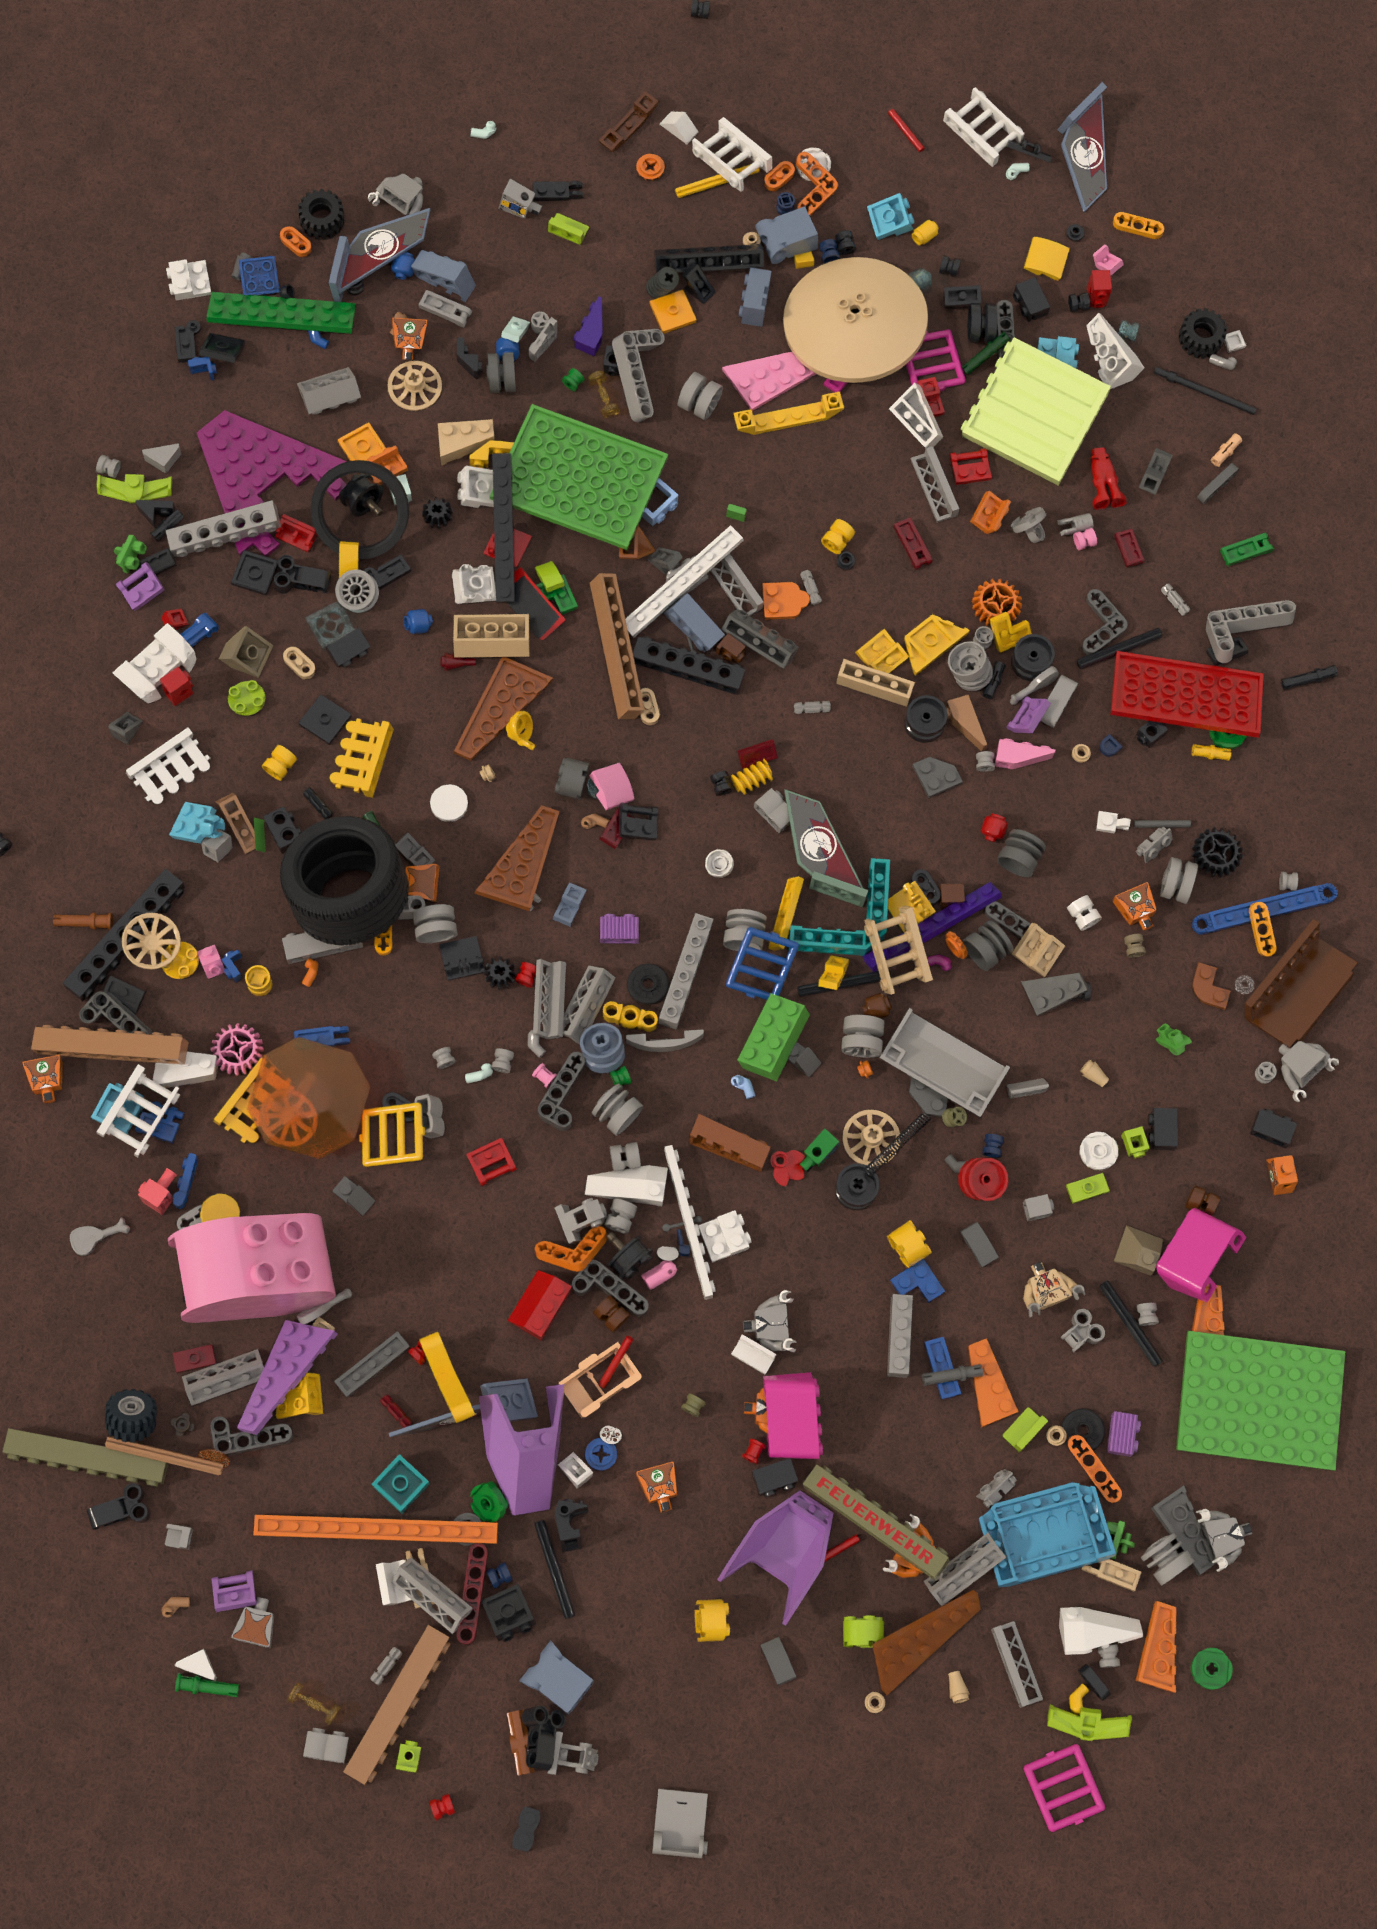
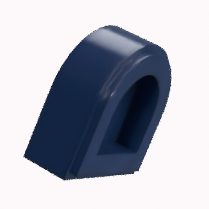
M1108 734L1101 741L1099 748L1103 755L1110 757L1114 756L1123 746Z

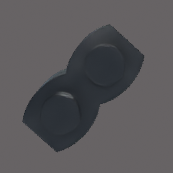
M526 1806L523 1808L519 1816V1828L513 1836V1848L524 1852H529L532 1848L534 1831L540 1823L541 1816L539 1810Z

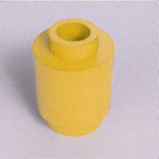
M925 221L914 229L912 239L919 246L926 244L938 235V225L934 221Z

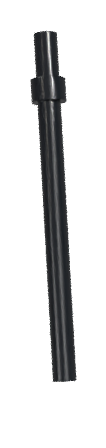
M1156 367L1154 374L1166 378L1168 382H1176L1254 415L1257 409L1180 377L1176 372H1168L1159 367Z

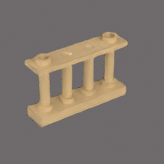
M910 906L900 907L899 916L877 924L871 919L864 920L866 924L864 930L870 939L881 977V989L891 995L895 993L894 985L914 978L923 982L933 980L914 910ZM900 923L904 924L905 932L903 935L880 942L878 931ZM906 941L909 943L911 950L908 953L885 960L883 949ZM909 960L914 961L916 967L914 971L894 978L890 977L889 967Z

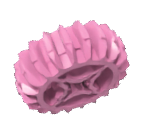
M237 1023L233 1029L229 1024L228 1031L222 1028V1035L216 1033L215 1036L218 1040H212L214 1047H211V1052L217 1056L216 1064L217 1066L221 1065V1071L227 1069V1073L230 1075L234 1070L235 1075L238 1076L239 1070H242L243 1074L246 1075V1068H249L251 1071L253 1069L252 1064L256 1065L258 1062L256 1059L263 1058L262 1054H260V1052L264 1051V1048L260 1046L263 1044V1041L258 1039L260 1035L259 1033H254L253 1028L247 1031V1025L244 1024L242 1029H240V1025ZM236 1036H244L248 1038L250 1042H241L237 1040ZM230 1038V1045L225 1047V1050H222L224 1043ZM234 1042H236L237 1046H239L240 1057L235 1052L236 1046ZM253 1048L251 1055L244 1061V1054ZM223 1057H235L238 1063L229 1062Z

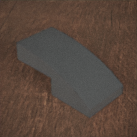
M408 832L395 843L397 851L413 866L428 865L435 861L427 850L420 846Z
M978 1222L960 1231L968 1248L972 1250L981 1267L999 1258Z
M779 1637L760 1645L778 1686L796 1679L793 1667Z

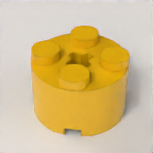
M911 1220L887 1236L891 1247L897 1251L900 1260L907 1268L915 1265L932 1253L929 1246L923 1242L926 1240L925 1236L920 1230L916 1232V1227Z
M722 1599L697 1600L696 1605H699V1610H695L696 1633H700L701 1636L697 1638L698 1641H724L725 1637L730 1635V1626L726 1624V1615L729 1614L728 1603H724Z

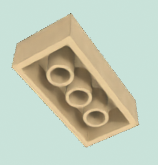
M529 614L454 615V657H529Z

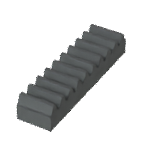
M397 1331L334 1382L348 1398L398 1357L402 1356L404 1352H407L410 1346Z

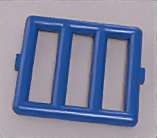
M749 927L727 978L726 986L744 992L748 997L754 998L756 996L768 1000L771 993L735 982L740 971L776 983L772 994L779 996L799 948L798 942L780 937L778 933L772 931L768 933ZM755 936L789 947L787 957L783 958L749 947L752 937ZM745 954L783 965L779 976L743 965L742 962Z

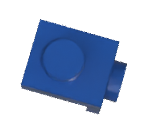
M195 357L192 360H188L191 374L209 371L210 379L214 380L213 374L217 373L215 362L211 363L209 357Z
M238 949L227 952L222 959L226 967L223 970L229 980L233 978L235 983L242 979L241 974L233 963L242 957Z

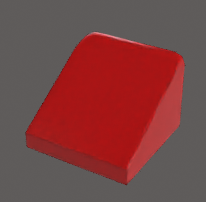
M182 609L165 611L161 617L164 625L168 623L175 630L189 625Z

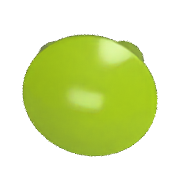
M254 680L240 682L229 689V706L239 715H253L264 706L265 692Z

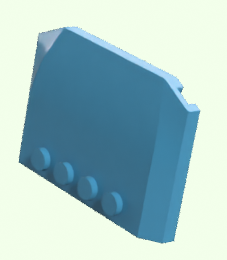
M1072 1482L995 1503L987 1513L979 1518L983 1536L989 1533L1006 1556L1004 1560L993 1567L999 1587H1010L1105 1561L1116 1556L1095 1486L1088 1487Z

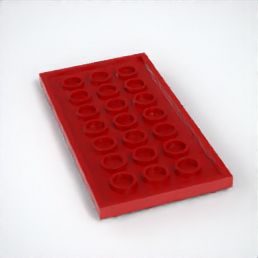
M1117 651L1115 655L1110 715L1259 738L1264 673Z

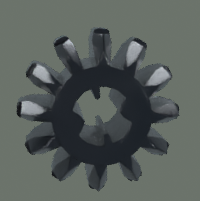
M436 496L434 501L428 499L427 504L423 505L422 517H424V522L426 524L430 523L431 528L435 524H437L438 529L441 528V524L447 526V521L452 520L451 515L453 514L450 502L445 503L444 498L439 501Z
M500 956L498 958L499 961L496 962L492 958V964L486 963L487 969L483 971L484 975L487 976L485 981L491 982L490 987L492 988L497 984L498 990H501V984L508 988V982L514 983L513 977L516 976V971L513 970L515 965L509 964V959L502 962V957ZM498 970H500V972H503L502 976H500V974H497Z

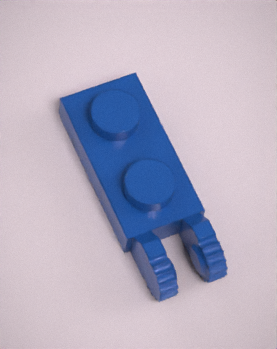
M329 1026L294 1031L296 1052L349 1044V1038L334 1039V1034L349 1032V1027Z
M189 1153L188 1158H185L183 1161L182 1169L185 1170L183 1177L180 1176L177 1188H179V1191L173 1196V1204L178 1209L184 1208L188 1200L199 1160L196 1154Z

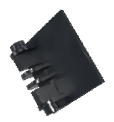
M477 936L439 944L447 980L483 973L485 970Z

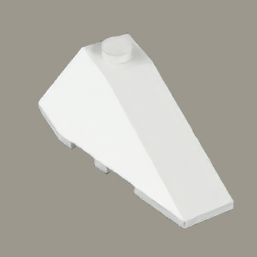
M1098 313L1086 326L1091 345L1096 347L1097 354L1094 357L1095 361L1100 363L1099 377L1103 383L1111 386L1110 389L1133 381L1144 369V366L1107 320Z
M646 1165L638 1168L588 1175L585 1195L662 1206L668 1168Z
M1082 1607L1060 1608L1059 1629L1065 1655L1087 1654L1092 1652V1649L1100 1646L1104 1649L1114 1642L1124 1643L1143 1637L1140 1620Z

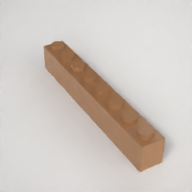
M599 573L590 582L617 716L618 719H636L645 709L616 574Z
M43 1025L42 1027H35L31 1050L39 1055L185 1065L189 1042L182 1035L174 1033L171 1036H164V1034L158 1032L148 1035L141 1031H134L133 1034L127 1033L124 1030L109 1032L106 1029H97V1031H91V1029L84 1027L74 1030L68 1026H61L59 1029L50 1025Z
M429 1625L427 1626L343 1771L345 1774L364 1785L367 1782L372 1783L377 1775V1772L374 1770L378 1763L383 1764L388 1755L385 1752L389 1745L393 1746L399 1736L396 1734L400 1726L403 1728L408 1721L409 1716H407L409 1709L416 1707L420 1699L417 1695L420 1690L425 1691L430 1682L428 1676L431 1671L435 1673L441 1663L438 1660L440 1655L447 1653L451 1645L448 1642L450 1637Z

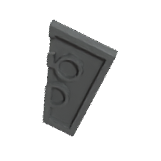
M1081 973L1021 981L1037 1016L1043 1015L1089 991Z

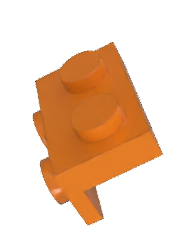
M396 445L388 447L382 453L371 456L366 460L382 465L395 476L408 471V467L400 456ZM372 476L374 483L384 484L380 479Z
M985 492L970 522L986 534L996 532L1001 527L1002 518L1009 511L1008 506L1011 501L1008 499L1002 501L992 492Z

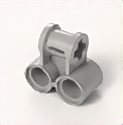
M1086 1309L1076 1311L1071 1320L1073 1327L1060 1337L1062 1340L1065 1339L1072 1347L1073 1353L1086 1341L1090 1344H1097L1105 1336V1330L1101 1325H1090L1092 1316ZM1077 1315H1083L1086 1318V1323H1079ZM1091 1330H1096L1099 1333L1098 1339L1091 1337Z

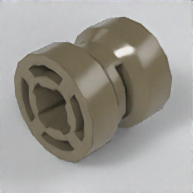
M1132 934L1124 938L1125 945L1128 947L1126 950L1127 957H1140L1146 954L1145 947L1142 945L1144 941L1142 934Z

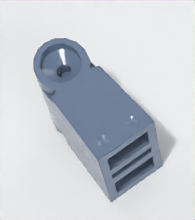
M805 207L777 216L773 220H761L755 226L761 241L767 246L766 252L772 264H778L786 257L791 258L794 255L818 249V233Z
M550 1640L540 1653L539 1663L528 1668L519 1682L539 1691L567 1715H570L593 1685L594 1680L562 1656Z

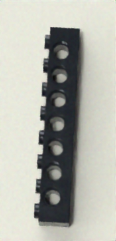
M165 868L64 980L63 985L82 1002L85 999H89L94 994L96 986L98 984L102 985L108 977L107 974L111 970L117 969L120 965V960L125 955L121 937L128 923L141 914L167 913L175 898L179 899L183 895L185 888L183 882ZM162 891H169L167 896H159ZM149 905H156L153 911L147 910ZM154 918L143 919L147 929L153 926ZM133 925L130 929L141 935L144 934L140 925ZM130 935L127 939V945L137 941L140 942V940ZM111 948H118L114 954L108 953ZM98 962H105L102 968L95 967ZM84 977H92V979L89 982H82Z

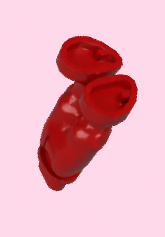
M1104 447L1092 449V456L1090 458L1092 462V482L1097 488V496L1092 502L1093 509H1105L1110 503L1112 508L1123 507L1126 505L1127 500L1125 495L1119 490L1118 477L1109 454L1106 453ZM1106 485H1108V487H1109L1110 497H1109V495H1108V493H1107Z

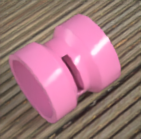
M1093 528L1086 529L1085 532L1079 531L1073 534L1078 551L1085 549L1086 546L1092 547L1097 545V537Z

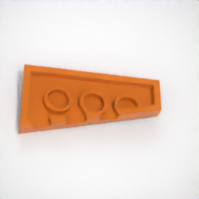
M1209 1284L1205 1287V1293L1209 1289ZM1217 1285L1208 1302L1197 1299L1192 1331L1224 1335L1221 1286Z
M987 1338L969 1345L968 1351L971 1366L981 1364L983 1369V1377L973 1378L981 1427L1018 1413V1409Z
M1155 1601L1136 1677L1137 1682L1176 1693V1607Z

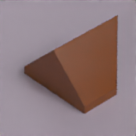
M639 525L628 549L625 550L619 547V559H640L655 552L654 547Z

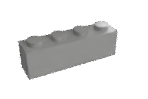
M306 932L302 934L290 933L282 938L288 964L363 947V943L344 946L323 943L314 939Z
M893 1294L891 1297L887 1376L907 1378L909 1375L913 1295Z

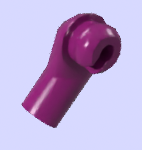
M940 954L927 957L929 966L938 964L943 971H948L952 967L951 960L948 957Z

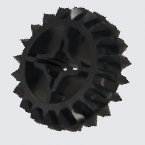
M1216 827L1212 828V831L1206 829L1204 833L1199 834V838L1195 839L1194 843L1196 845L1192 846V850L1195 852L1192 853V857L1196 858L1194 863H1200L1199 870L1206 869L1204 871L1205 875L1210 871L1212 877L1216 873L1219 878L1223 876V873L1228 876L1230 871L1235 872L1236 867H1239L1241 864L1239 860L1243 858V855L1240 854L1243 848L1238 847L1241 841H1235L1237 836L1233 835L1231 837L1230 830L1224 833L1223 827L1220 828L1219 832ZM1208 842L1210 850L1207 854H1204L1203 846ZM1231 850L1232 858L1227 863L1225 854Z

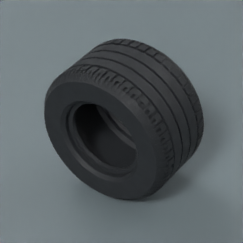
M339 816L322 820L300 833L291 842L282 858L280 882L295 919L307 934L323 943L344 946L371 940L390 928L404 910L409 892L406 871L393 839L381 826L373 821L355 816ZM349 870H362L372 874L369 881L352 894L336 898L321 896L327 882L339 873Z

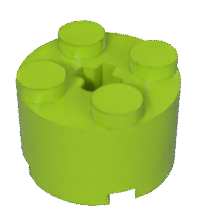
M844 1617L843 1647L853 1648L856 1645V1647L873 1648L872 1644L884 1638L883 1617Z

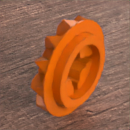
M646 154L637 161L636 170L639 176L644 177L645 180L651 179L653 181L664 174L665 164L658 155ZM647 165L654 166V171L651 169L647 170Z
M948 932L945 935L947 946L956 957L965 959L968 955L966 946L955 933Z

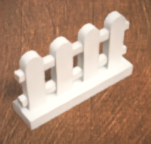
M186 728L126 770L130 780L136 779L134 781L136 787L140 785L148 796L145 799L148 802L152 801L154 804H161L163 802V795L161 793L166 789L169 793L175 794L179 790L177 784L179 780L183 779L186 783H191L194 780L192 771L198 768L201 772H207L210 769L208 762L210 757L208 755L204 756L196 746L199 744L196 739L192 741L193 733L189 728ZM182 746L183 748L177 752L176 748ZM185 753L194 762L190 767L187 766L181 757ZM166 756L167 759L161 762L160 759ZM170 763L179 773L174 778L165 768ZM151 767L152 770L146 773L145 770ZM154 774L163 784L158 789L150 779Z

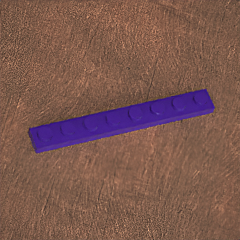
M989 882L965 896L964 903H953L920 922L918 928L922 942L925 943L1000 899V891ZM906 941L883 949L885 960L903 955L911 949ZM873 951L864 955L863 960L873 972L877 971L878 967Z

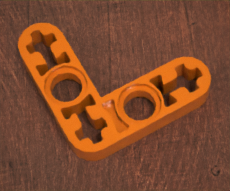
M801 152L797 156L796 166L816 187L798 204L797 209L806 207L810 203L811 206L807 212L811 216L836 192L838 183L811 154ZM807 158V164H802L801 160ZM815 169L820 170L821 177H814L812 171ZM832 183V188L827 189L826 185ZM814 194L821 195L822 200L820 202H815L812 199V196Z
M600 1226L590 1229L574 1250L548 1241H541L535 1246L536 1257L539 1260L571 1271H582L606 1243V1230ZM586 1247H592L589 1251L583 1250ZM560 1254L565 1255L563 1258H556Z

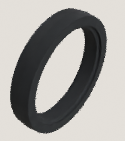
M365 460L344 462L326 472L314 489L311 499L313 526L320 539L331 550L339 554L340 541L342 540L331 532L323 516L322 505L325 492L334 481L347 474L364 473L372 475L389 487L395 497L398 511L396 524L386 538L372 545L359 546V559L379 556L391 549L405 532L409 519L407 494L398 478L382 465Z

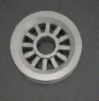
M350 570L344 573L337 581L335 593L338 602L343 607L352 612L362 613L371 609L377 602L379 587L376 580L362 570ZM357 587H360V593L358 595H354V590Z

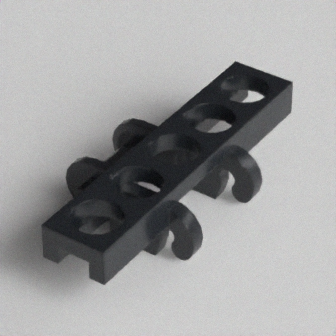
M1024 139L1022 144L1008 140L1007 147L1049 163L1052 159L1051 155L1040 152L1041 145L1037 142L1032 144L1028 142V139ZM1026 145L1032 147L1033 151L1025 149Z

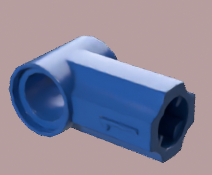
M203 613L197 617L191 627L180 635L193 647L205 637H211L213 632L216 633L219 626L207 613Z

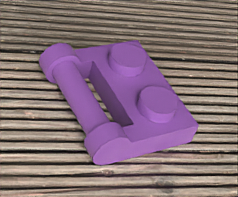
M147 562L143 563L142 567L128 578L116 583L134 611L165 590ZM147 573L149 577L131 590H128L127 587Z
M1026 696L1016 716L1007 725V729L1014 733H1033L1051 704L1047 699H1032Z
M253 1570L246 1571V1574L212 1578L216 1612L257 1605ZM247 1582L244 1585L220 1589L221 1586Z

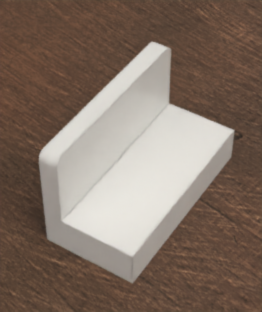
M741 1335L739 1342L731 1353L732 1356L766 1375L776 1357L775 1353L744 1335Z
M406 1560L376 1564L383 1605H395L411 1601L408 1596L391 1583L399 1566L406 1562ZM401 1576L399 1580L408 1585L407 1580Z

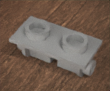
M1165 827L1158 828L1149 836L1153 841L1152 843L1146 839L1137 847L1136 853L1139 856H1144L1145 863L1154 859L1164 847L1170 845L1173 840L1170 828L1168 830Z
M1001 1470L994 1475V1480L980 1489V1493L976 1497L983 1500V1504L989 1508L1002 1498L998 1491L1001 1490L1006 1494L1015 1486L1017 1480L1011 1471Z

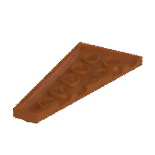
M501 657L454 750V754L472 761L506 727L510 718L516 712L523 711L553 681V678L507 657Z
M541 805L527 826L520 832L492 871L475 890L474 894L530 911L560 811Z
M972 1590L872 1644L881 1689L886 1696L981 1610L976 1591Z

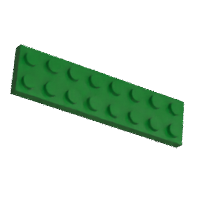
M212 292L207 312V322L352 334L356 303Z

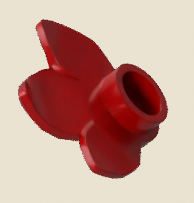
M791 1150L787 1153L777 1151L771 1156L770 1163L774 1168L773 1176L781 1186L785 1187L789 1179H804V1171L799 1163L804 1160L805 1156L801 1152ZM782 1158L784 1163L778 1164L776 1160Z

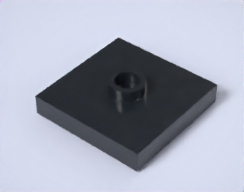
M209 333L200 348L199 355L235 363L245 346V341Z
M243 550L231 585L267 596L278 568V560Z
M320 694L300 720L299 725L330 745L352 716L349 712Z

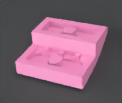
M620 763L595 770L589 775L599 789L596 796L606 810L620 806L621 802L629 803L634 800L630 781Z

